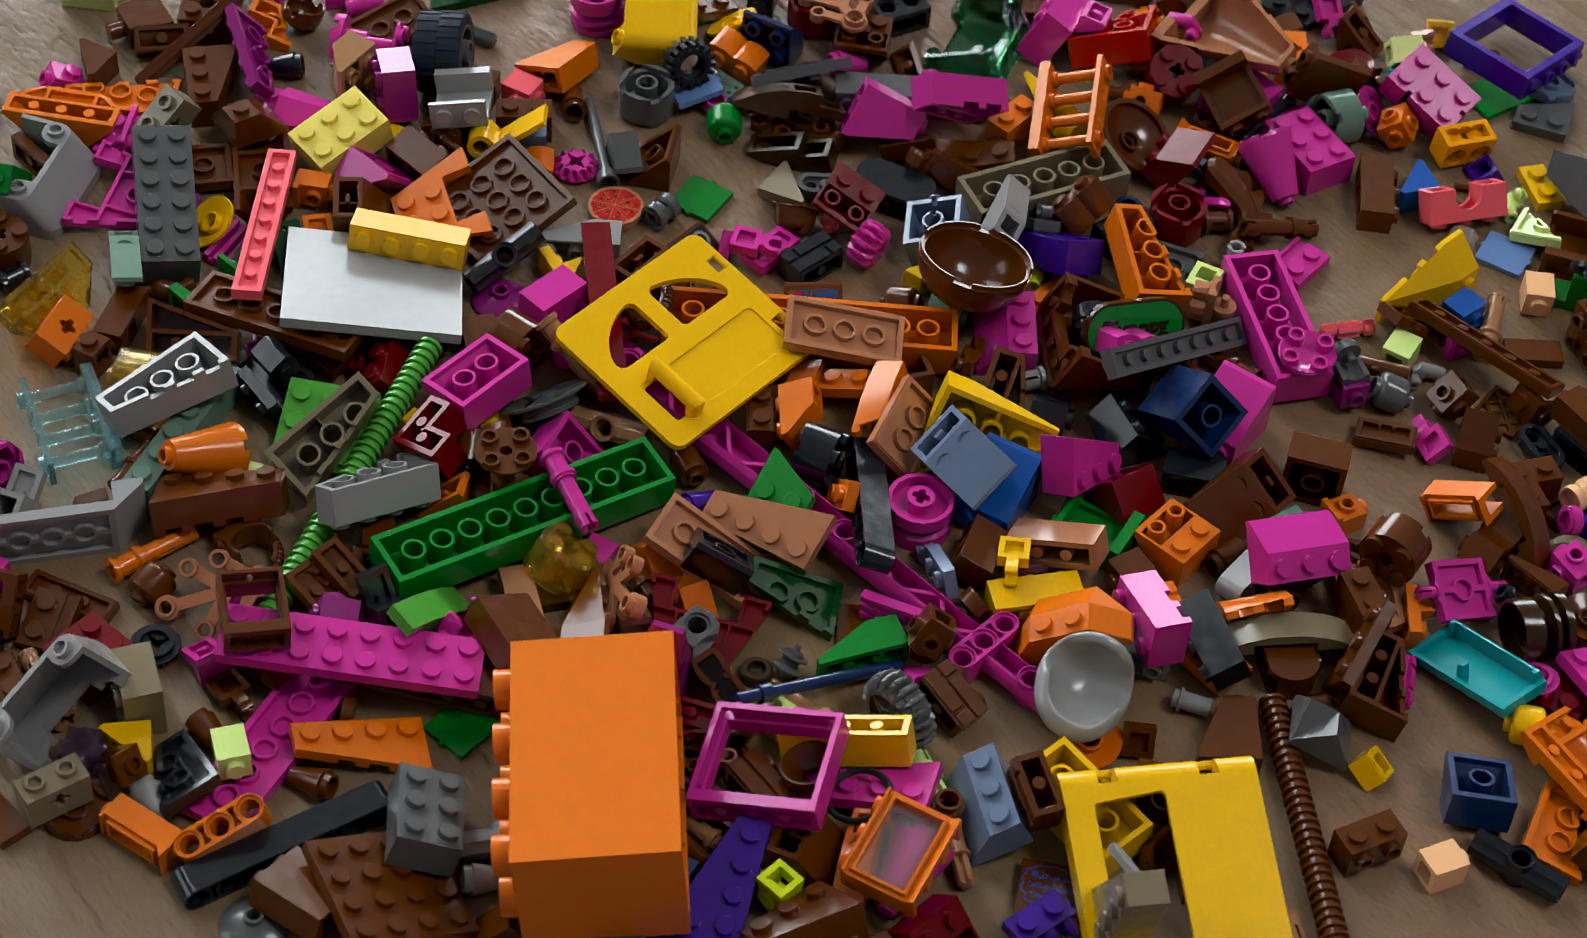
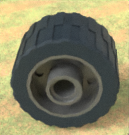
M428 9L420 11L416 19L412 47V60L416 70V84L419 92L437 93L434 80L435 69L473 67L475 49L472 18L467 11Z

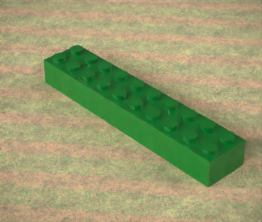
M645 436L568 464L569 467L575 469L577 473L576 483L599 522V527L595 531L666 505L674 493L676 477ZM546 472L370 537L368 562L372 567L380 563L386 564L396 594L407 599L428 590L456 585L587 534L580 532V528L559 490L551 486L549 482L550 476Z

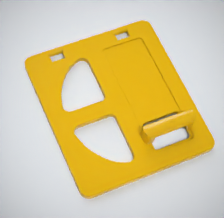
M698 235L685 237L565 321L557 328L555 339L562 348L666 445L674 450L685 449L810 355L808 353L782 349L784 331L773 321L778 318L785 324L786 313ZM713 259L723 270L718 272L709 262ZM694 282L715 286L723 290L727 296L689 324H683L650 294V291L668 284ZM626 308H632L656 328L666 340L629 367L620 368L616 366L611 357L609 336L619 314ZM658 380L686 406L685 416L680 420L675 419L645 389Z

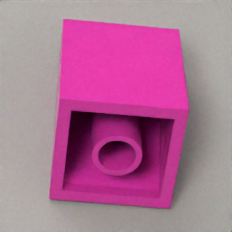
M866 76L846 112L844 122L840 123L841 133L846 136L914 140L916 134L921 135L928 120H926L927 115L925 113L913 110L912 100Z
M1225 359L1214 376L1248 411L1243 420L1215 454L1228 457V466L1244 453L1267 427L1277 387Z

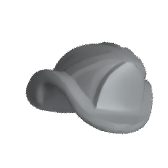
M1088 631L1068 635L1050 647L1039 663L1034 683L1035 704L1043 723L1060 737L1065 736L1069 741L1091 742L1109 733L1124 716L1132 696L1135 669L1127 649L1116 639L1106 634Z

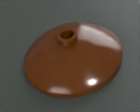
M1119 98L1106 106L1103 128L1104 138L1107 139L1129 170L1140 173L1146 164L1143 159L1153 148H1157L1155 142L1163 133H1168L1159 116L1147 105L1135 99Z

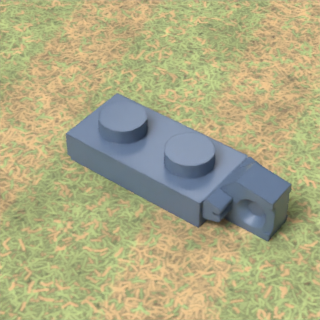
M930 542L922 546H915L919 564H924L928 577H933L936 590L941 589L949 600L957 598L959 592L955 568L940 545Z

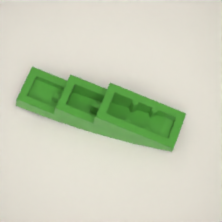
M441 587L422 592L393 604L386 614L404 635L409 637L421 630H431L433 632L449 611H454L460 617L466 611L469 604L455 587Z

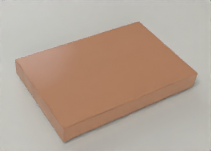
M910 374L902 377L866 442L899 477L917 473L923 462L910 448L923 436L934 403V399Z

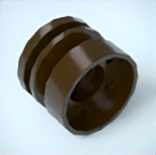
M1552 590L1546 593L1534 594L1532 597L1521 596L1506 599L1500 604L1497 625L1499 637L1505 650L1525 662H1535L1543 657L1555 658L1560 651L1575 649L1578 634L1576 617L1570 602L1562 592Z

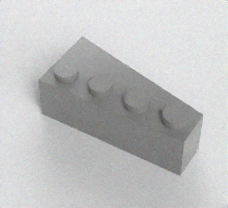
M402 452L396 455L397 461L383 459L377 462V468L362 467L356 469V476L343 474L316 484L315 495L318 522L331 526L333 530H344L349 528L351 523L358 521L368 523L376 521L377 516L384 514H402L404 512L403 509L428 507L430 505L429 502L441 499L438 463Z

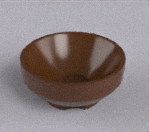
M802 742L790 748L783 755L780 762V772L785 783L790 788L800 792L813 793L816 781L809 783L805 779L809 775L819 774L828 745L827 742Z

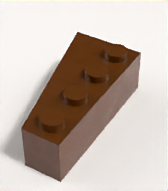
M263 466L257 470L244 471L241 468H233L220 473H213L209 470L199 471L192 475L169 473L160 478L148 505L154 537L157 538L166 536L165 530L181 528L182 533L195 531V526L210 522L214 524L215 528L226 526L238 517H241L243 522L284 516L290 504V496L285 468Z

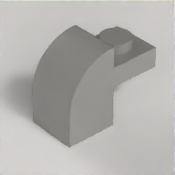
M16 462L6 489L0 487V514L39 510L42 505L38 503L48 473L44 470Z

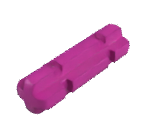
M1405 653L1406 673L1404 674V688H1407L1405 709H1409L1412 707L1414 700L1413 690L1415 687L1417 659L1413 654L1408 655Z

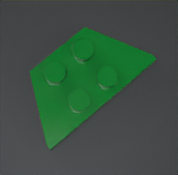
M775 447L747 497L808 510L812 509L816 501L813 494L782 453ZM752 546L754 549H756L757 551H759L761 554L764 553V551H762V550H760V549H758V548Z

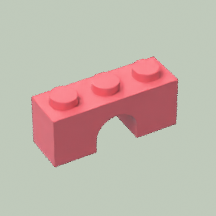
M1496 178L1469 182L1468 197L1460 205H1458L1456 200V189L1446 186L1418 189L1419 222L1430 225V229H1444L1450 223L1470 225L1472 220L1481 219L1484 222L1496 221L1498 216L1508 215L1507 182Z

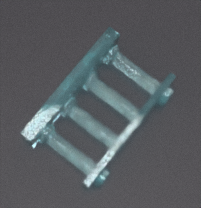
M91 362L79 364L81 377L76 378V381L32 392L29 391L25 377L19 378L21 391L16 392L18 406L20 410L26 409L41 456L37 457L39 468L48 473L51 485L57 484L55 468L99 457H102L103 460L109 459L112 470L122 467L123 453L118 435L104 423L94 397L102 393ZM80 393V396L86 394L87 397L83 399L84 402L40 413L36 412L34 403ZM87 414L88 417H94L90 424L45 435L41 427L42 424ZM93 435L95 438L101 437L102 441L98 442L99 445L51 456L48 447Z

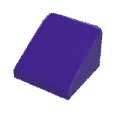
M1488 154L1463 167L1472 181L1491 178L1504 181Z

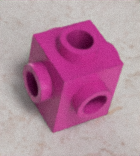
M1577 539L1568 545L1563 543L1556 547L1551 553V560L1547 569L1549 572L1570 583L1567 589L1570 595L1587 587V548Z

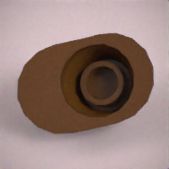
M764 198L776 204L777 225L797 237H803L807 232H810L813 229L817 216L824 214L816 208L797 204H782Z

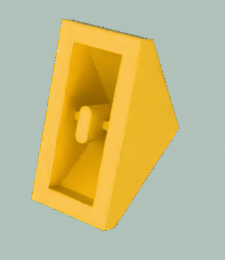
M151 720L103 723L98 727L101 748L104 750L111 746L137 743L149 773L147 775L154 777V738Z

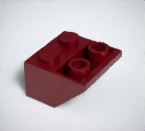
M840 161L811 204L855 234L862 222L870 219L887 193Z
M388 338L382 343L378 342L370 350L362 355H356L351 360L348 366L349 372L346 381L359 371L377 392H380L382 400L411 351L395 338Z
M932 894L917 907V914L914 919L905 916L887 931L892 938H979L958 896L946 894Z

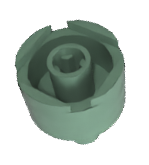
M1350 88L1314 95L1306 105V107L1309 106L1344 144L1356 142L1360 139L1365 121L1369 117L1367 107L1361 104L1357 95Z

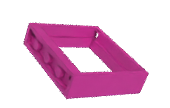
M717 701L685 797L692 818L734 822L741 815L771 822L774 827L821 831L850 734L844 713L831 712V710H809L802 707L787 708L776 707L770 704L754 705L743 704L737 701L736 703ZM739 730L829 739L811 800L711 790L730 731Z

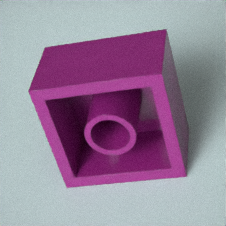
M409 46L375 49L376 59L371 60L373 77L375 76L373 92L377 108L389 120V123L418 121L416 70Z

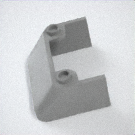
M23 113L21 115L23 134L49 154L50 157L33 182L24 179L12 180L10 194L0 193V210H4L7 214L22 219L28 226L30 236L53 240L59 238L67 229V227L62 226L61 217L71 199L83 203L100 178L102 170L101 166L94 164V154L67 125Z

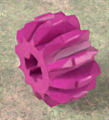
M870 218L862 222L861 226L857 228L846 250V255L854 264L869 269L880 260L891 238V233L889 229L884 227L885 225Z

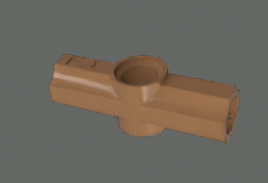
M577 404L567 409L591 437H594L599 442L610 441L622 445L644 436L650 444L654 442L655 433L641 421L623 417L619 413H607ZM607 421L611 424V433L606 429Z

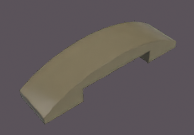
M1276 612L1251 616L1227 624L1242 655H1254V648L1257 646L1316 643L1318 651L1347 649L1349 645L1344 620L1326 614Z

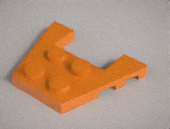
M463 147L455 150L390 199L395 215L471 229V237L483 235L484 238H492L495 236L486 211L460 221L457 220L445 183L472 172Z

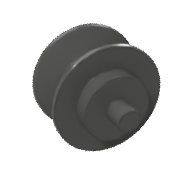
M796 644L795 647L779 648L783 656L781 659H773L772 663L780 673L778 676L780 679L784 680L785 677L801 676L798 670L799 665L808 664V661L804 658V653L800 651L801 645Z

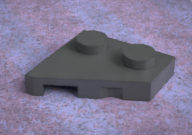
M1518 104L1511 129L1564 143L1575 104Z

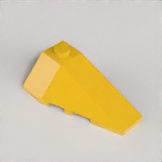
M1458 229L1440 241L1434 247L1437 253L1428 261L1422 259L1416 264V269L1410 276V279L1408 280L1406 277H1403L1380 299L1378 307L1382 301L1408 306L1410 301L1426 297L1440 305L1443 300L1464 287L1472 291L1477 284L1476 276L1479 266L1464 232ZM1377 311L1374 320L1380 323L1383 322L1385 317Z

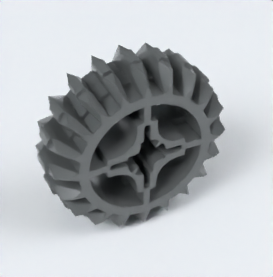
M894 668L886 669L873 675L867 681V684L863 686L864 693L862 694V699L865 702L863 706L869 715H912L916 750L924 749L936 737L935 730L937 729V724L934 721L936 716L930 709L932 704L928 703L925 698L926 694L921 692L919 684H914L909 675L905 676L903 671H897Z

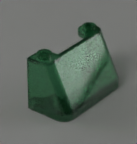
M957 0L951 9V18L955 22L957 29L943 53L937 47H931L926 50L922 57L924 67L927 70L935 69L938 72L1007 79L1021 55L1016 50V47L1030 28L1020 0Z

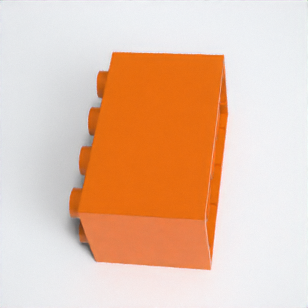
M673 630L510 641V669L493 671L496 711L510 710V712L501 713L500 723H493L492 726L495 765L509 764L500 766V778H492L494 820H500L499 834L491 835V862L494 878L499 877L501 918H519L522 938L650 937L691 934L683 717Z

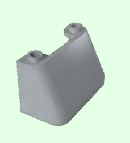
M74 634L59 636L0 703V754L33 771L52 763L53 761L49 759L48 750L50 745L54 746L58 741L50 731L88 687L93 684L98 689L103 690L107 682H113L122 687L132 676V673L106 645L96 639Z

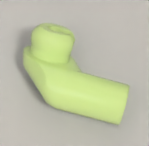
M1516 188L1507 194L1508 215H1504V219L1508 224L1516 222L1519 217L1517 209L1527 199V193L1522 188Z

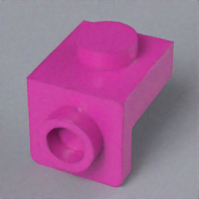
M50 60L46 69L41 71L38 83L39 86L48 85L64 88L65 84L85 83L81 68L72 64H63Z

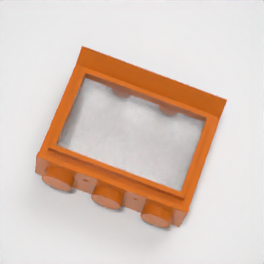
M888 787L883 797L879 795L875 799L871 808L872 816L867 824L862 823L859 826L854 838L856 843L851 851L846 850L843 853L838 869H840L841 884L914 919L917 914V900L922 891L929 892L933 884V872L939 863L944 865L948 859L951 841L953 839L959 841L962 836V819H952L893 791L892 787Z

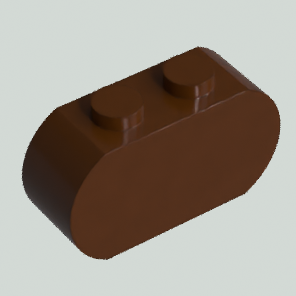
M1290 608L1288 611H1282V612H1297V611H1295V610H1293V609ZM1313 643L1257 646L1254 648V657L1264 688L1268 693H1281L1286 697V700H1293L1296 695L1306 696L1311 692L1317 673L1322 669L1321 656L1319 653H1315Z

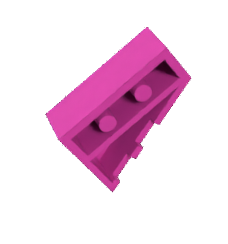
M1045 0L1040 6L1039 12L1033 18L1034 23L1016 47V50L1039 68L1040 62L1048 61L1072 34L1089 1Z
M935 69L924 70L921 72V75L910 78L912 107L914 111L964 124H970L1009 111L1007 79L938 72Z
M1040 434L1043 493L1076 497L1120 472L1122 457L1119 454V443Z

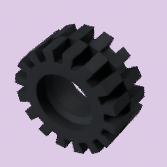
M683 36L680 37V43L676 40L672 42L674 45L672 49L667 47L666 51L669 55H663L665 63L662 64L663 68L671 74L670 77L674 80L676 86H680L681 89L685 90L686 87L694 90V84L701 87L703 86L701 81L705 80L708 82L710 78L707 75L714 74L715 71L712 67H716L715 56L700 38L697 37L695 39L693 36H688L687 40ZM691 55L698 56L696 64L691 69L681 70V64L687 57Z

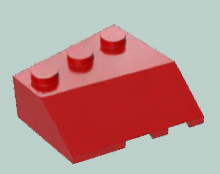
M1157 5L1147 6L1148 12L1137 14L1134 10H1128L1118 15L1115 19L1110 17L1103 31L1074 33L1073 30L1072 34L1067 38L1072 69L1080 68V71L1095 69L1097 54H1103L1107 64H1111L1112 68L1119 67L1122 63L1132 62L1133 65L1146 64L1148 60H1152L1158 44L1151 36L1152 32L1158 27Z

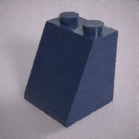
M1177 364L1171 366L1137 409L1156 429L1209 458H1213L1248 413L1212 373Z

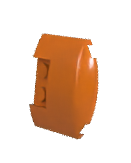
M1564 706L1520 733V737L1533 767L1540 764L1547 771L1548 775L1565 790L1571 800L1584 811L1580 817L1587 821V718L1581 723L1567 716L1571 708Z

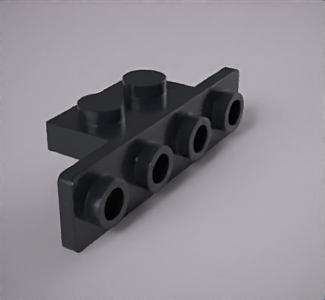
M251 356L236 366L242 368L236 372L242 382L238 387L248 401L253 399L256 402L254 406L264 419L269 417L278 428L287 391L280 383L275 382Z

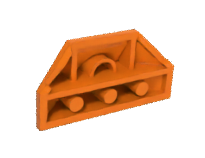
M47 85L28 88L21 92L19 90L10 91L2 108V114L21 130V115L23 113L65 124L89 147L114 130L121 114V108L101 93Z
M1097 586L1038 599L1017 633L1013 652L1029 665L1038 664L1047 650L1056 642L1068 635L1087 631L1106 634L1116 639L1122 645L1134 643V616Z

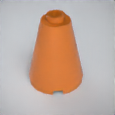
M224 422L165 440L158 450V459L167 471L192 475L204 470L220 473L233 468H241L244 471H248L250 450H245L243 440H248V437L243 427L237 422Z

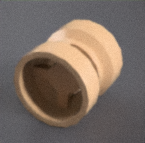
M1587 476L1578 479L1575 484H1569L1560 490L1559 500L1562 506L1576 505L1582 511L1587 508Z

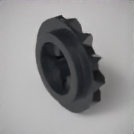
M153 624L144 626L137 630L130 638L133 644L152 641L153 644L160 647V652H155L154 649L152 651L156 665L162 664L165 667L168 661L177 660L178 652L181 649L179 634L173 628L166 625Z

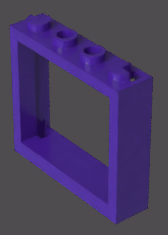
M1501 0L1451 30L1442 53L1515 98L1522 100L1529 94H1534L1543 85L1547 86L1557 76H1562L1566 70L1576 67L1578 60L1583 57L1581 51L1585 42L1514 0ZM1506 25L1554 55L1525 72L1477 42Z

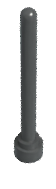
M586 97L585 101L588 106L587 118L600 169L596 175L598 188L619 186L618 174L615 175L614 169L610 167L595 101L592 97Z

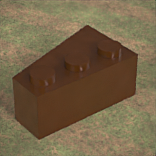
M148 297L146 358L152 360L196 331L229 358L231 363L240 364L242 334L239 331Z

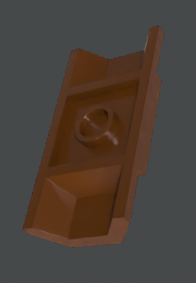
M289 129L287 132L277 135L272 141H260L238 150L232 144L235 214L247 223H249L268 148L290 150L287 134ZM292 182L282 221L293 211Z

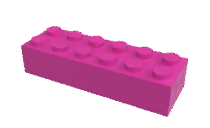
M1278 249L1224 255L1221 269L1224 270L1221 288L1224 294H1228L1237 305L1234 317H1241L1249 343L1246 345L1256 368L1263 371L1262 379L1277 387L1273 403L1327 396L1334 373L1333 369L1318 376H1303L1287 369L1279 359L1278 345L1282 338L1288 334L1289 329L1300 327L1304 330L1314 332L1315 330Z

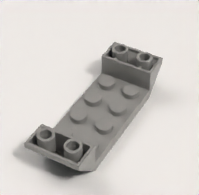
M143 477L110 481L113 500L0 514V556L9 561L10 565L120 551L149 523Z

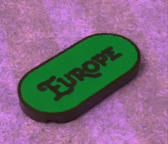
M1162 296L1106 301L1097 304L1092 308L1094 311L1089 316L1086 315L1080 329V340L1083 346L1091 349L1093 356L1101 358L1100 353L1094 350L1099 328L1105 326H1114L1122 330L1139 328L1156 336L1184 330V315L1182 309L1175 301Z

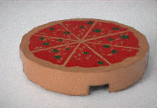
M608 186L597 190L590 196L588 200V217L590 220L622 221V232L630 230L637 226V222L643 218L641 213L644 207L643 200L639 194L629 188Z

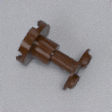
M503 427L485 429L480 433V439L475 445V458L478 464L490 473L483 476L478 482L475 489V498L530 478L522 472L529 469L537 458V445L534 439L530 437V432L526 428Z

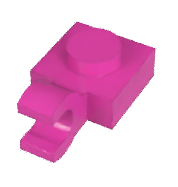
M1421 413L1411 420L1413 425L1418 427L1420 434L1416 438L1415 444L1425 461L1431 466L1455 449L1447 433L1438 423L1433 425L1429 419L1425 420Z

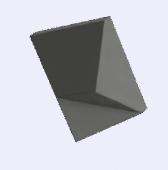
M1296 695L1293 698L1288 743L1345 771L1348 768L1352 723L1335 709L1313 698Z

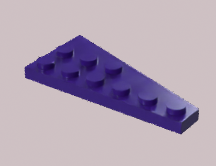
M739 815L689 886L691 934L654 936L653 938H741L739 931L745 928L757 884L756 877L761 870L772 823Z

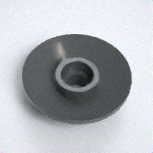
M250 895L232 902L225 909L220 919L219 926L222 938H286L289 929L249 905ZM259 917L256 920H250V918Z

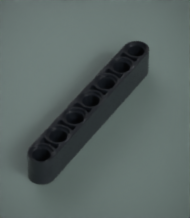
M851 435L845 451L847 480L861 483L855 511L851 513L856 566L889 574L894 564L896 549L885 462L866 444L868 438L862 436L853 438Z
M380 781L365 783L177 868L170 876L169 881L186 909H199L250 886L252 878L258 871L267 869L279 855H285L295 846L302 848L305 841L364 834L386 824L388 792Z

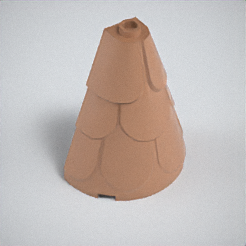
M1196 0L1184 13L1193 15L1202 28V36L1195 43L1186 41L1184 29L1177 26L1176 20L1168 15L1151 34L1152 39L1161 46L1184 45L1203 58L1220 61L1242 50L1253 71L1284 76L1287 73L1293 72L1298 63L1295 45L1271 14H1267L1257 0Z

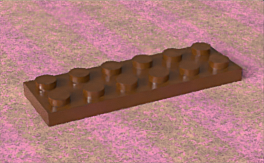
M212 270L183 301V308L186 312L253 334L272 336L281 343L343 362L348 360L367 337L365 335L279 327L282 291L265 286L262 301L231 299V287L234 276Z

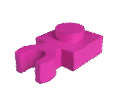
M1312 0L1316 22H1323L1324 25L1322 28L1324 40L1333 36L1331 30L1334 31L1335 38L1337 39L1339 20L1343 16L1341 1Z
M736 224L729 242L728 252L754 258L757 257L759 252L763 253L767 258L777 259L778 249H781L782 238L775 235L764 237V230Z

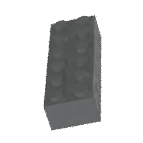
M190 125L132 126L131 155L136 230L139 235L143 282L140 283H152L158 279L179 282L187 276H190L195 282H200L201 256Z

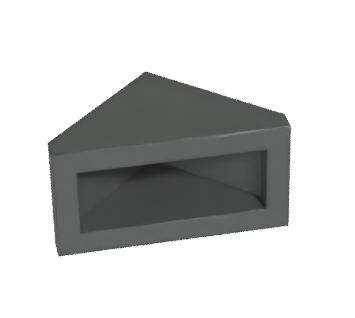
M637 130L609 133L606 150L615 175L643 172Z

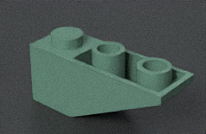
M107 231L108 267L112 282H118V286L123 287L135 286L136 282H143L138 231Z

